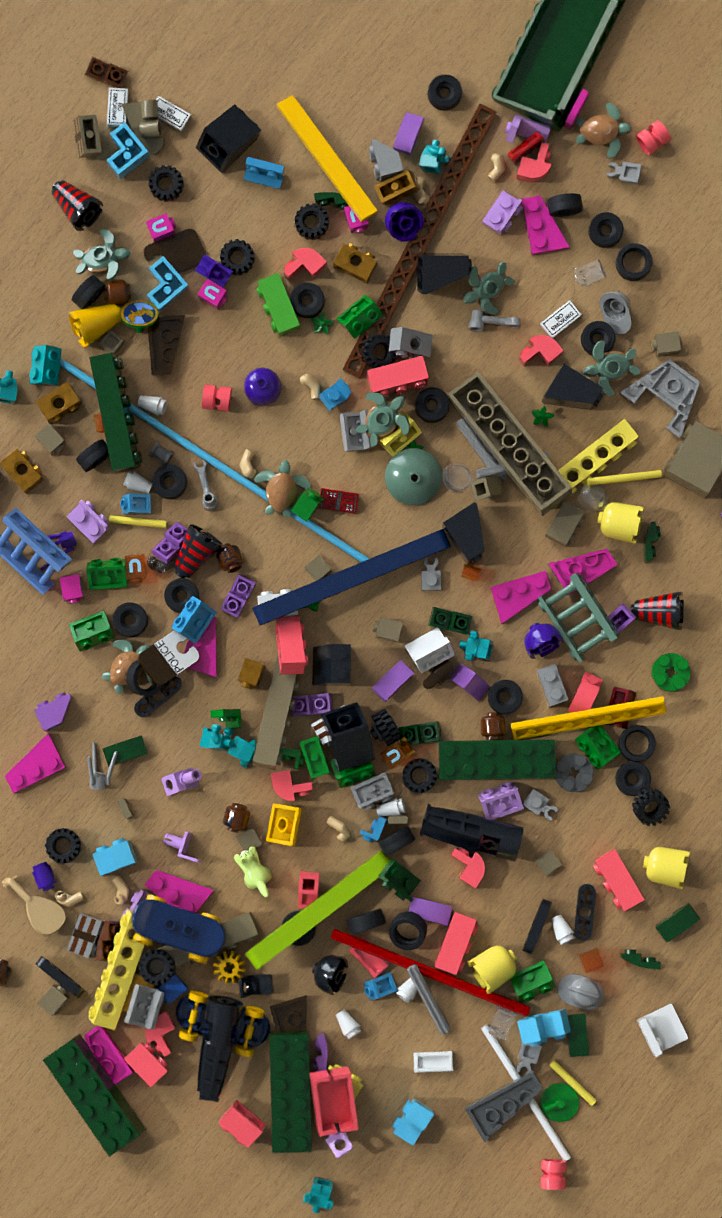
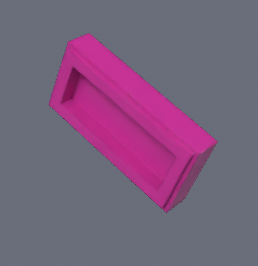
M582 89L565 121V128L570 130L573 127L588 98V91Z

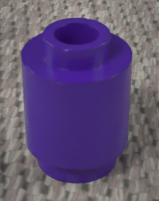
M47 862L33 866L34 872L32 874L38 889H43V892L53 889V884L57 882L51 866H48Z

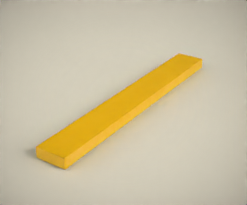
M291 95L277 104L279 111L362 223L377 214L378 210L295 97Z
M664 696L511 723L514 740L666 714L667 712Z

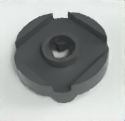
M568 754L562 757L556 764L555 780L564 790L579 792L587 788L592 782L593 767L590 761L583 755ZM572 767H574L575 770H579L577 778L569 776L568 774L569 772H571Z

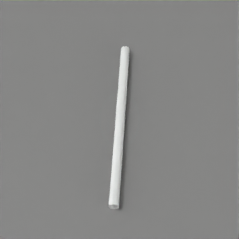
M483 1026L481 1030L513 1081L520 1078V1075L489 1026ZM532 1098L528 1102L530 1108L562 1159L569 1160L571 1158L535 1099Z

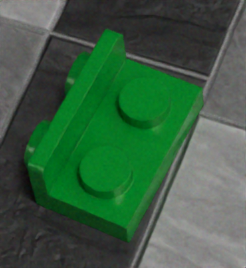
M363 295L336 319L340 325L348 330L353 338H357L381 318L383 313L373 300Z
M118 557L107 561L94 559L87 563L89 590L127 587L126 559Z
M104 610L69 624L74 642L79 651L88 650L95 645L106 643L115 638Z
M601 725L592 726L575 738L578 747L587 755L590 763L596 769H600L621 753Z
M334 759L330 760L339 788L349 787L356 782L368 780L376 775L371 761L339 771Z
M544 960L515 973L510 979L520 1003L529 1002L541 993H549L555 987Z

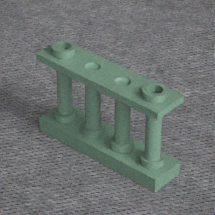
M577 572L569 577L571 579L570 584L548 599L545 594L538 597L540 601L538 604L543 612L546 611L568 644L571 649L569 652L572 658L580 663L586 659L583 653L605 639H609L612 642L621 636L580 572ZM574 590L579 591L582 596L580 601L557 615L552 605ZM583 607H589L592 612L591 617L568 631L562 621ZM594 623H599L603 629L601 630L602 633L578 647L572 637Z

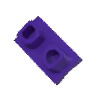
M206 254L203 255L195 269L196 272L222 288H225L233 274L232 270Z

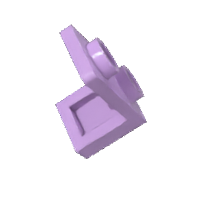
M515 114L512 123L508 122L505 133L508 134L506 141L513 143L517 134L529 138L535 132H538L543 136L544 143H546L551 127Z

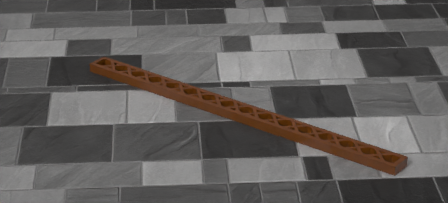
M481 103L475 111L422 214L423 219L426 221V223H423V228L428 227L430 234L421 238L418 231L416 233L417 239L408 241L376 303L380 311L385 310L387 315L386 319L376 321L369 327L376 326L377 335L383 334L417 268L418 253L412 255L411 245L419 243L421 248L419 253H425L497 111ZM481 110L490 114L488 120L480 122L478 115ZM479 127L481 135L472 139L470 131ZM470 144L472 152L463 155L462 146ZM462 160L464 168L455 172L453 164ZM453 177L455 185L446 188L445 179ZM445 193L447 201L438 205L436 197ZM436 210L438 218L429 221L428 212ZM411 260L412 268L403 271L402 263ZM402 276L403 286L395 288L393 280ZM393 293L395 301L386 305L384 297ZM369 328L360 334L343 367V371L359 379L367 362L362 361V358L365 357L360 355L358 348L364 344L365 340H368L367 330ZM359 360L361 367L358 372L348 368L351 362Z

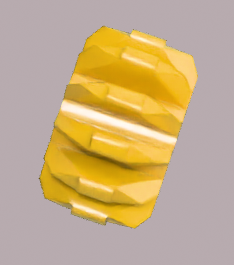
M225 951L223 952L225 959L217 956V960L221 963H213V966L219 967L218 970L214 971V974L221 972L222 975L218 977V980H222L225 976V984L229 983L230 977L232 982L236 983L235 975L239 979L243 978L238 972H246L245 968H240V965H244L246 962L237 961L241 958L240 954L233 958L234 951H231L230 957H228ZM227 962H231L235 966L232 969V973H229V970L226 971L224 968L227 966Z

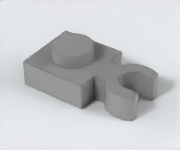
M614 162L609 163V167L614 168L615 171L613 173L607 172V177L613 179L619 176L620 182L639 184L642 170L641 164L623 162L622 167Z
M435 557L433 565H429L427 558H424V566L427 568V571H421L422 591H441V571H435L438 565L437 557Z
M532 789L522 804L537 816L540 812H543L544 817L550 821L553 818L548 815V811L554 810L558 812L555 806L546 805L549 799Z
M529 1043L521 1044L518 1059L522 1061L517 1064L518 1073L521 1067L528 1069L526 1074L531 1072L530 1063H537L542 1044L531 1047Z

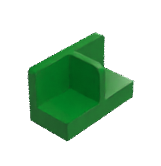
M318 736L299 742L311 779L330 774Z

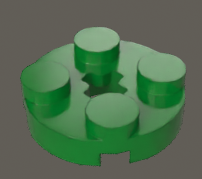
M667 653L660 656L653 663L651 676L660 689L673 692L687 684L690 678V667L688 661L681 655ZM670 667H673V670L676 671V675H672V678L668 677L669 675L666 673V670H669Z

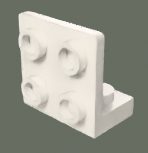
M435 628L405 645L406 650L421 674L455 655L447 637L444 638L439 628Z
M668 1004L637 1019L639 1027L655 1057L663 1054L662 1051L688 1039L672 1004Z

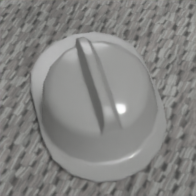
M620 291L603 294L599 304L604 321L614 329L615 334L622 335L627 333L632 324L629 312L630 300Z
M570 974L562 978L558 984L559 997L569 1005L592 1010L597 1008L603 1000V988L599 982L593 979Z

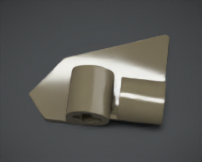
M157 100L123 103L122 108L133 133L147 150L156 155L164 147L163 127L159 120Z

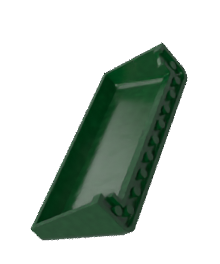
M540 0L539 4L537 3L534 7L531 20H528L523 36L517 41L515 52L509 57V64L506 70L504 69L501 73L498 86H495L492 91L494 102L538 123L547 125L555 131H561L626 0Z

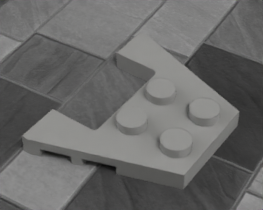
M669 359L628 388H625L620 395L634 404L644 390L651 392L677 412L666 429L677 438H680L700 382Z

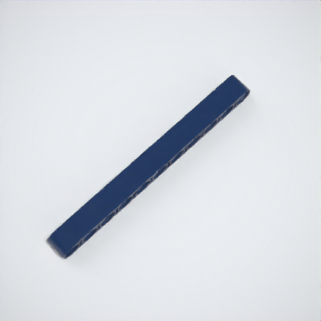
M441 529L266 601L252 609L259 626L443 551L451 547L444 529Z

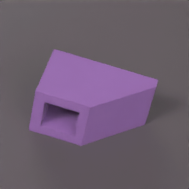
M63 692L55 696L56 700L50 703L47 700L37 705L38 708L34 711L43 731H49L64 723L73 699L71 694L66 695Z

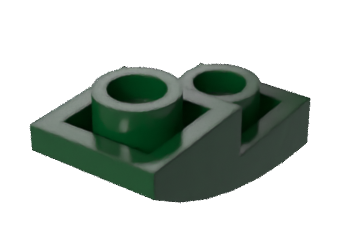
M314 193L316 205L328 206L331 202H334L335 209L340 208V210H344V207L349 206L340 193Z
M656 521L650 523L646 532L643 548L644 563L652 562L654 560L653 557H656L655 546H651V543L657 542L658 537H661L660 527L656 526Z
M432 607L428 626L468 635L472 616Z
M439 721L398 727L401 746L442 740Z
M142 735L103 748L108 767L115 751L118 752L115 765L148 754Z
M687 903L674 911L670 917L656 924L655 928L667 943L700 920V917L690 903Z
M625 949V953H620V957L629 963L648 969L661 970V962L656 961V957H644V961H641V954L636 953L635 949Z
M567 1015L571 1032L567 1033L570 1057L589 1056L586 1015Z

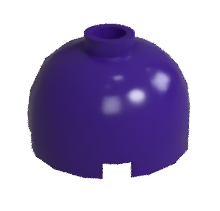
M400 202L394 204L385 215V226L388 233L400 242L414 239L419 229L422 230L424 219L422 213L416 206L410 203Z
M264 367L256 368L245 378L244 392L248 400L253 404L266 406L274 403L279 398L282 390L281 380L271 369Z
M547 623L533 624L524 638L526 651L532 659H536L534 655L539 654L541 657L552 653L560 647L558 644L560 641L564 642L558 629Z

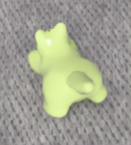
M251 846L249 851L245 850L240 855L236 854L234 860L245 873L244 883L252 890L259 889L261 894L268 898L269 894L266 884L271 880L272 874L267 866L261 864L256 848Z

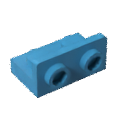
M247 157L245 181L280 189L285 173L284 166Z
M192 596L185 604L180 615L175 619L171 628L196 644L217 612Z

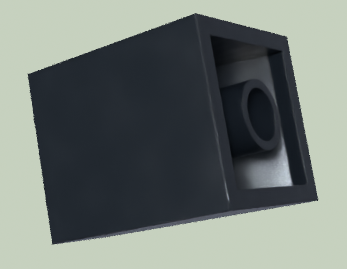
M234 104L204 128L195 148L221 173H224L257 140L261 129L242 109H239Z
M418 253L417 291L421 294H428L467 276L468 271L472 269L471 259L463 253Z
M564 364L543 396L542 403L591 410L593 406L597 407L604 395L601 393L603 387Z
M473 502L442 524L445 533L467 565L470 563L475 565L481 561L485 551L478 507L476 502Z
M329 644L313 647L312 685L351 686V644Z
M358 702L321 714L332 755L339 771L376 760L368 724Z

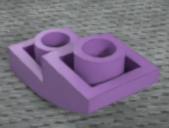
M406 112L393 146L395 151L408 155L412 154L417 143V136L424 123V117Z
M176 522L165 532V538L152 549V554L168 564L181 549L188 529Z
M238 574L221 610L238 618L256 582Z
M400 660L372 687V690L386 702L399 691L402 685L413 677L414 672Z
M331 693L292 697V699H295L292 716L322 714L333 710Z
M412 897L414 900L410 902L408 912L419 914L425 921L448 926L452 910L451 906Z
M325 1033L317 1035L318 1040H315L317 1051L322 1052L321 1055L315 1056L316 1061H313L315 1072L326 1070L328 1050Z

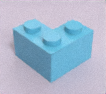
M125 122L110 133L112 140L120 150L107 159L109 167L120 180L150 157L148 150Z
M164 256L149 268V272L160 284L147 294V298L161 312L189 287Z
M125 838L113 841V846L107 848V845L96 848V853L92 855L100 876L138 863L131 841H126Z
M566 1009L532 1015L517 1021L522 1044L529 1043L530 1047L547 1042V1038L554 1037V1040L566 1038L565 1034L571 1032Z
M415 1098L412 1101L408 1100L402 1109L403 1116L401 1118L397 1117L392 1125L395 1128L393 1133L411 1145L415 1144L422 1130H425L434 1115V1111Z

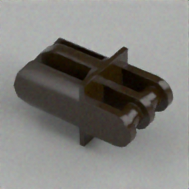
M445 660L429 669L430 675L423 681L424 688L430 689L437 682L442 685L452 675L454 670L453 664L449 660Z

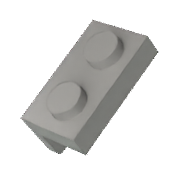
M368 410L340 414L344 452L365 451L373 447L370 444L371 437L367 436L366 432L362 434L356 431L358 426L365 425Z
M386 772L350 787L359 809L363 808L364 811L374 807V802L381 800L384 803L393 799L391 795L395 794Z
M135 984L124 1022L154 1030L158 1021L160 1007L163 1004L164 992Z

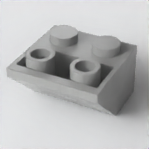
M376 139L371 140V146L368 147L371 163L375 162L373 166L376 181L380 180L381 183L403 172L399 153Z

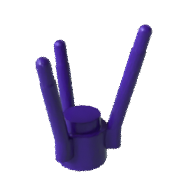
M72 531L47 535L50 539L58 538L59 540L54 543L56 545L61 544L62 549L66 548L64 550L66 554L74 551L73 547L77 545ZM46 563L40 569L43 571L47 567H49L50 564Z

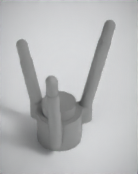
M92 743V761L90 756L87 757L90 777L89 785L91 789L103 790L106 789V785H110V778L118 752H114L107 776L105 777L104 773L97 772L96 743Z

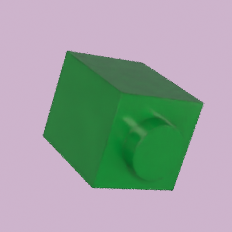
M308 488L302 493L291 511L307 522L314 515L323 498L320 497L317 491Z

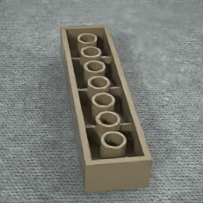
M476 372L448 393L450 403L541 516L572 494V487L479 372Z

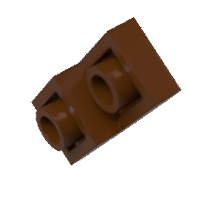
M92 57L85 76L107 85L121 88L128 71L112 63L108 64Z
M105 921L98 939L97 961L108 962V955L114 948V937L120 931V922Z

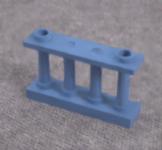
M15 508L2 519L7 528L2 535L0 534V556L36 590L44 595L55 585L50 580L55 570L60 572L72 559L24 514ZM13 531L21 538L16 548L8 542ZM27 544L36 551L30 561L21 554ZM41 557L50 564L44 574L36 567Z

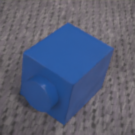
M176 973L157 990L164 992L163 1002L170 1004L185 992L188 987Z

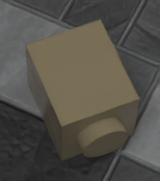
M679 332L655 335L654 340H651L652 351H656V356L680 353Z
M50 424L35 435L51 455H57L65 448L66 442Z
M499 475L471 482L475 501L503 494Z
M380 617V621H375L373 632H376L377 638L398 642L403 622Z
M53 985L40 999L38 1004L53 1016L69 998L66 995L68 991L61 985H58V987Z

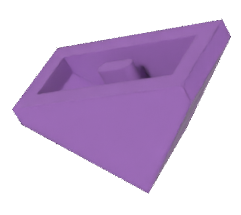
M624 603L608 616L618 633L636 618Z
M461 663L449 677L451 681L478 702L490 688V685L480 676Z

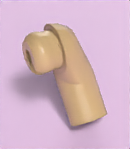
M498 153L493 154L491 157L494 169L488 175V178L492 182H495L505 171V158L502 154Z
M418 177L417 182L420 190L412 194L419 204L426 205L430 200L423 190L426 179Z
M311 374L302 375L300 382L302 385H307L311 388V399H320L318 397L320 395V382Z
M247 449L239 466L245 477L253 478L256 475V469H253L250 462L254 452Z
M330 816L326 824L339 831L337 839L345 843L348 837L350 838L349 830L343 822Z
M119 875L112 880L118 888L116 897H114L117 905L126 903L130 891Z
M62 890L55 893L56 901L66 907H71L85 900L81 891L74 895H69Z

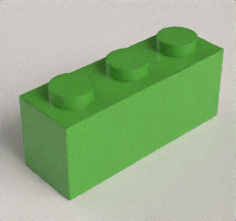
M279 273L257 281L259 287H256L259 298L263 297L266 304L263 307L266 315H271L273 321L270 322L273 332H278L280 337L300 329L299 321Z

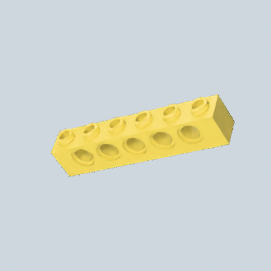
M625 419L558 470L572 487V494L577 491L576 487L580 483L585 485L587 478H592L591 475L597 471L599 474L607 468V462L610 460L614 462L622 456L621 452L625 448L630 450L637 444L636 440L639 436ZM612 439H621L622 445L619 447L614 446ZM600 449L605 450L607 457L600 458L597 455V451ZM584 461L591 462L592 469L585 470L582 467V463ZM568 473H575L577 480L574 482L569 481L567 478Z
M126 910V913L121 917V928L114 937L115 945L113 951H110L107 961L109 963L107 969H104L102 972V983L100 988L96 990L95 1004L89 1010V1020L94 1025L112 1030L116 1029L144 944L133 940L134 935L128 936V932L134 929L131 919L133 911ZM125 947H129V952L122 955V950ZM122 965L123 970L115 973L116 968ZM112 984H117L114 991H109V987ZM110 1002V1007L104 1010L103 1005Z

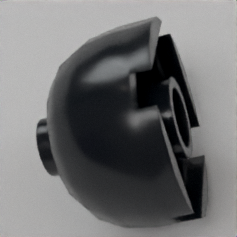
M328 955L323 957L318 963H315L312 973L314 974L316 986L330 995H334L333 992L338 993L347 975L343 974L344 967L348 968L347 959L337 955Z

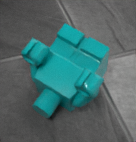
M433 140L432 146L427 145L422 152L419 166L423 172L441 174L442 168L440 164H449L451 158L445 155V148L439 147L440 141Z
M6 371L5 377L3 376L2 379L0 377V402L14 404L17 396V382L13 378V372Z
M476 631L470 632L471 635L467 642L460 641L459 648L465 649V660L473 661L476 657L490 661L494 642L480 638L479 632Z
M213 724L211 729L203 728L199 746L217 751L228 750L234 744L230 737L233 735L234 729L225 728L224 734H220V725Z
M236 736L233 746L229 748L227 753L240 759V765L248 769V765L252 763L257 740L254 739L249 743Z
M314 1177L311 1192L305 1193L303 1203L307 1202V1204L313 1205L312 1211L314 1213H319L320 1208L332 1210L334 1202L330 1198L333 1181Z

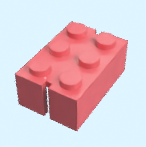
M423 356L367 370L371 392L381 393L385 398H388V395L396 393V395L407 393V390L412 388L414 390L423 389L429 380Z
M349 1068L331 1069V1073H328L327 1070L311 1072L310 1081L319 1136L337 1134L334 1123H338L341 1133L358 1130L352 1078Z

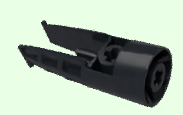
M428 804L420 836L426 835L460 848L496 855L498 858L515 862L524 827L508 823L503 824L485 819V817L461 811L431 807V804Z
M219 995L209 996L207 999L204 1018L209 1021L208 1033L203 1035L197 1087V1091L200 1093L199 1100L219 1102V1096L224 1085L233 1045L230 1044L232 1027L239 1025L243 1003L237 999Z

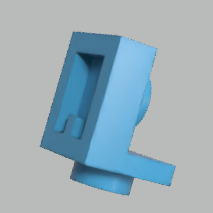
M339 379L333 386L320 393L318 397L327 409L331 411L345 402L352 392L348 384Z
M128 493L123 495L120 502L123 514H150L151 494Z
M379 817L378 820L374 819L371 826L373 833L370 834L361 830L360 834L364 835L362 839L371 843L374 840L379 841L387 819Z
M391 972L364 982V991L370 1000H375L398 991Z

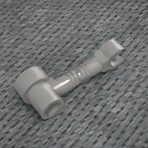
M472 310V318L469 321L468 329L474 332H482L484 330V323L519 328L520 318L483 316L484 312L482 310Z
M203 459V467L198 468L196 462H194V468L199 474L204 493L203 507L207 511H214L218 507V500L211 493L206 474L207 464Z

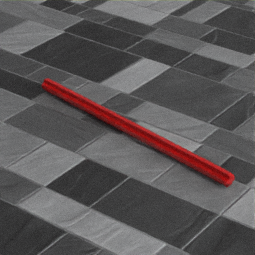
M337 929L332 931L331 939L405 969L416 964L421 974L425 977L525 1017L530 1012L529 1006L494 992L487 994L484 988Z

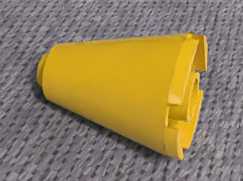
M108 304L69 312L70 316H68L73 333L81 338L78 340L79 344L84 348L89 346L121 322V307L115 304Z

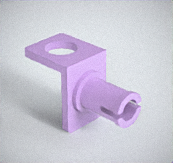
M189 768L162 777L161 780L166 795L170 796L199 786L198 781L201 780L202 774L198 769ZM168 780L173 784L172 790L168 786Z
M185 831L183 838L170 833L165 835V838L172 841L164 839L163 844L179 849L177 856L198 863L203 862L186 855L192 837L191 832Z
M335 1125L337 1134L329 1135L326 1142L335 1156L340 1158L352 1150L353 1145L347 1138L348 1134L346 1132L341 1133ZM344 1140L346 1147L341 1151L337 1150L335 1145Z

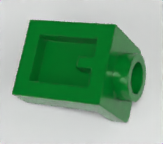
M240 709L210 711L211 718H219V722H226V728H241Z
M280 748L279 754H283V760L292 761V757L296 758L295 770H298L299 766L303 767L304 755H301L302 751Z

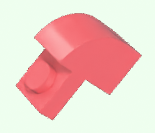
M541 143L537 160L522 156L516 179L526 182H538L548 175L551 164L546 163L549 161L551 153L548 150L549 144Z
M300 248L292 253L295 261H289L285 265L283 272L284 276L290 280L304 268L314 279L327 267V262L315 250Z
M537 335L529 340V344L532 347L527 346L520 352L519 361L524 366L535 356L539 355L548 366L560 357L564 350L553 338L546 335Z
M585 671L568 708V712L572 713L591 709L603 679Z
M290 770L271 773L273 788L277 795L284 800L295 801L294 793H298V796L309 795V791L313 790L312 782L293 785Z
M454 848L451 855L467 865L459 879L477 888L485 872L482 857L477 852H474L470 858L468 851L463 848L458 850Z
M300 871L297 908L304 909L318 898L319 872Z
M167 1010L158 1015V1021L154 1030L146 1028L145 1033L147 1043L155 1040V1049L159 1055L163 1054L164 1057L172 1053V1050L163 1035L176 1028Z

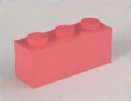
M300 616L278 618L275 624L280 674H304V668L308 666V655L304 654V651H306V640L302 639L304 624H300Z
M615 849L594 860L595 865L593 868L598 876H603L605 880L603 885L608 893L612 892L614 895L613 902L618 910L626 911L644 900Z
M457 912L453 913L434 967L457 975L458 971L462 972L465 964L462 958L464 953H469L472 945L469 939L471 935L475 936L478 924H475L476 919Z

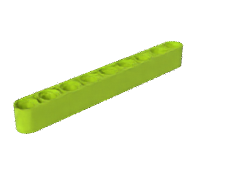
M381 850L247 951L245 955L256 970L379 878L378 875L390 860Z

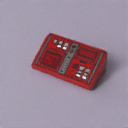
M535 132L511 150L507 156L516 165L521 161L522 156L527 157L539 148L542 142L544 143L543 136Z
M321 488L320 497L323 498V501L319 505V509L351 514L357 513L359 494Z

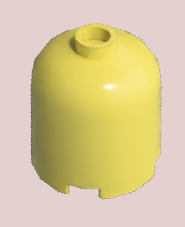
M618 502L609 503L605 507L604 512H599L597 523H601V531L604 536L636 545L638 539L634 538L637 534H640L643 520L640 512H644V507Z
M666 847L654 848L650 852L649 857L645 856L643 867L647 868V877L655 883L683 889L690 852Z
M496 945L472 958L467 963L469 967H474L475 972L472 974L482 988L487 987L486 992L490 994L515 975L516 964L514 961L517 958L512 950L507 951L504 947Z

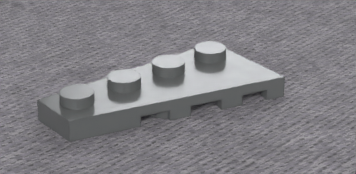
M533 1070L466 1106L465 1109L483 1141L488 1140L521 1107L525 1106L543 1089V1086Z

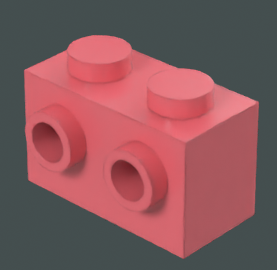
M141 1042L124 1060L152 1087L169 1070L167 1068L168 1063L161 1056L158 1058L153 1053L155 1049L149 1043L144 1044Z
M237 1099L218 1122L224 1131L231 1133L240 1144L245 1145L247 1148L260 1136L266 1126L260 1118Z

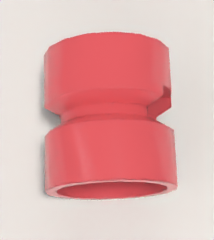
M659 120L648 127L649 130L644 129L635 136L639 146L649 156L658 150L659 145L663 147L672 140L668 130Z
M205 384L202 409L213 410L217 408L218 411L229 412L232 387L221 386L217 389L215 385Z
M541 1160V1171L544 1175L541 1176L540 1188L550 1190L566 1189V1177L563 1176L567 1170L566 1160Z

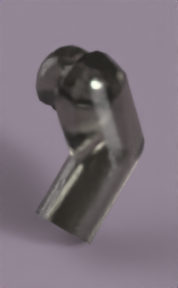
M154 556L147 559V566L158 573H163L175 565L173 559L168 564L156 559Z

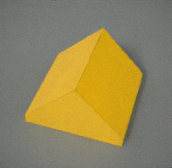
M273 803L266 841L295 847L302 808Z

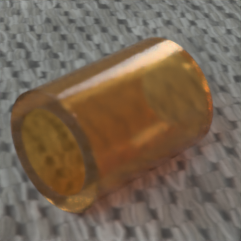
M101 413L93 415L96 432H104Z
M464 564L461 577L478 581L481 568Z

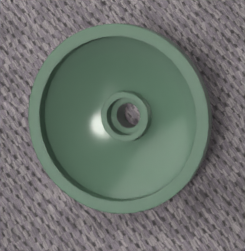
M408 448L400 451L389 461L385 471V483L390 494L399 502L407 505H420L431 500L439 491L442 483V470L436 458L429 452L419 448ZM413 474L418 476L416 481L411 480Z

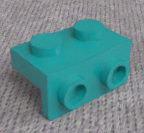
M49 345L33 347L31 354L32 365L29 373L30 384L58 385L61 348Z

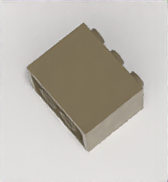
M696 421L693 426L689 424L682 436L685 440L683 442L680 441L673 452L676 456L675 458L671 457L664 468L666 474L664 477L705 498L722 471V435Z

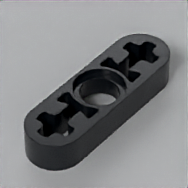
M177 676L172 678L173 681H178L176 684L177 688H170L168 696L164 689L160 690L164 694V698L160 702L154 701L153 696L141 698L134 706L135 713L140 717H148L181 689V679ZM168 681L163 685L165 686V688H167L170 685V683ZM149 697L150 701L156 706L152 708V705H149L146 708L147 713H139V705H146L148 703L146 699Z
M590 884L581 885L577 894L574 935L580 940H587L592 934L596 890ZM586 887H589V891H592V895H588V901H592L591 905L587 903L580 904V900H585V895L581 894V892ZM583 906H587L590 909V915L586 918L581 917L579 914V910ZM578 919L583 921L590 920L589 924L585 923V929L588 930V934H584V937H581V934L577 932L578 929L582 928V923H578Z
M542 899L522 951L532 954L550 910L551 901Z
M41 956L35 963L75 997L80 998L85 992L79 984L45 957Z

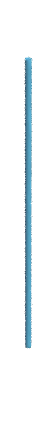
M61 358L60 366L96 389L93 378ZM131 404L129 407L131 413L268 501L265 490ZM291 511L292 518L358 561L363 562L369 559L311 520L306 522Z

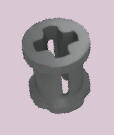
M157 442L150 451L149 456L161 461L162 465L168 464L174 452L172 450L168 451L160 446L161 443Z

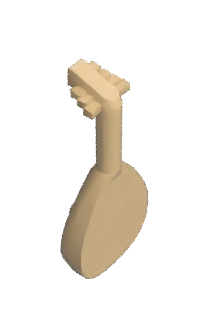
M17 875L12 878H5L1 882L3 888L10 886L26 902V911L30 924L38 934L42 936L51 935L65 922V912L57 903L38 896L31 897L15 881L18 877Z

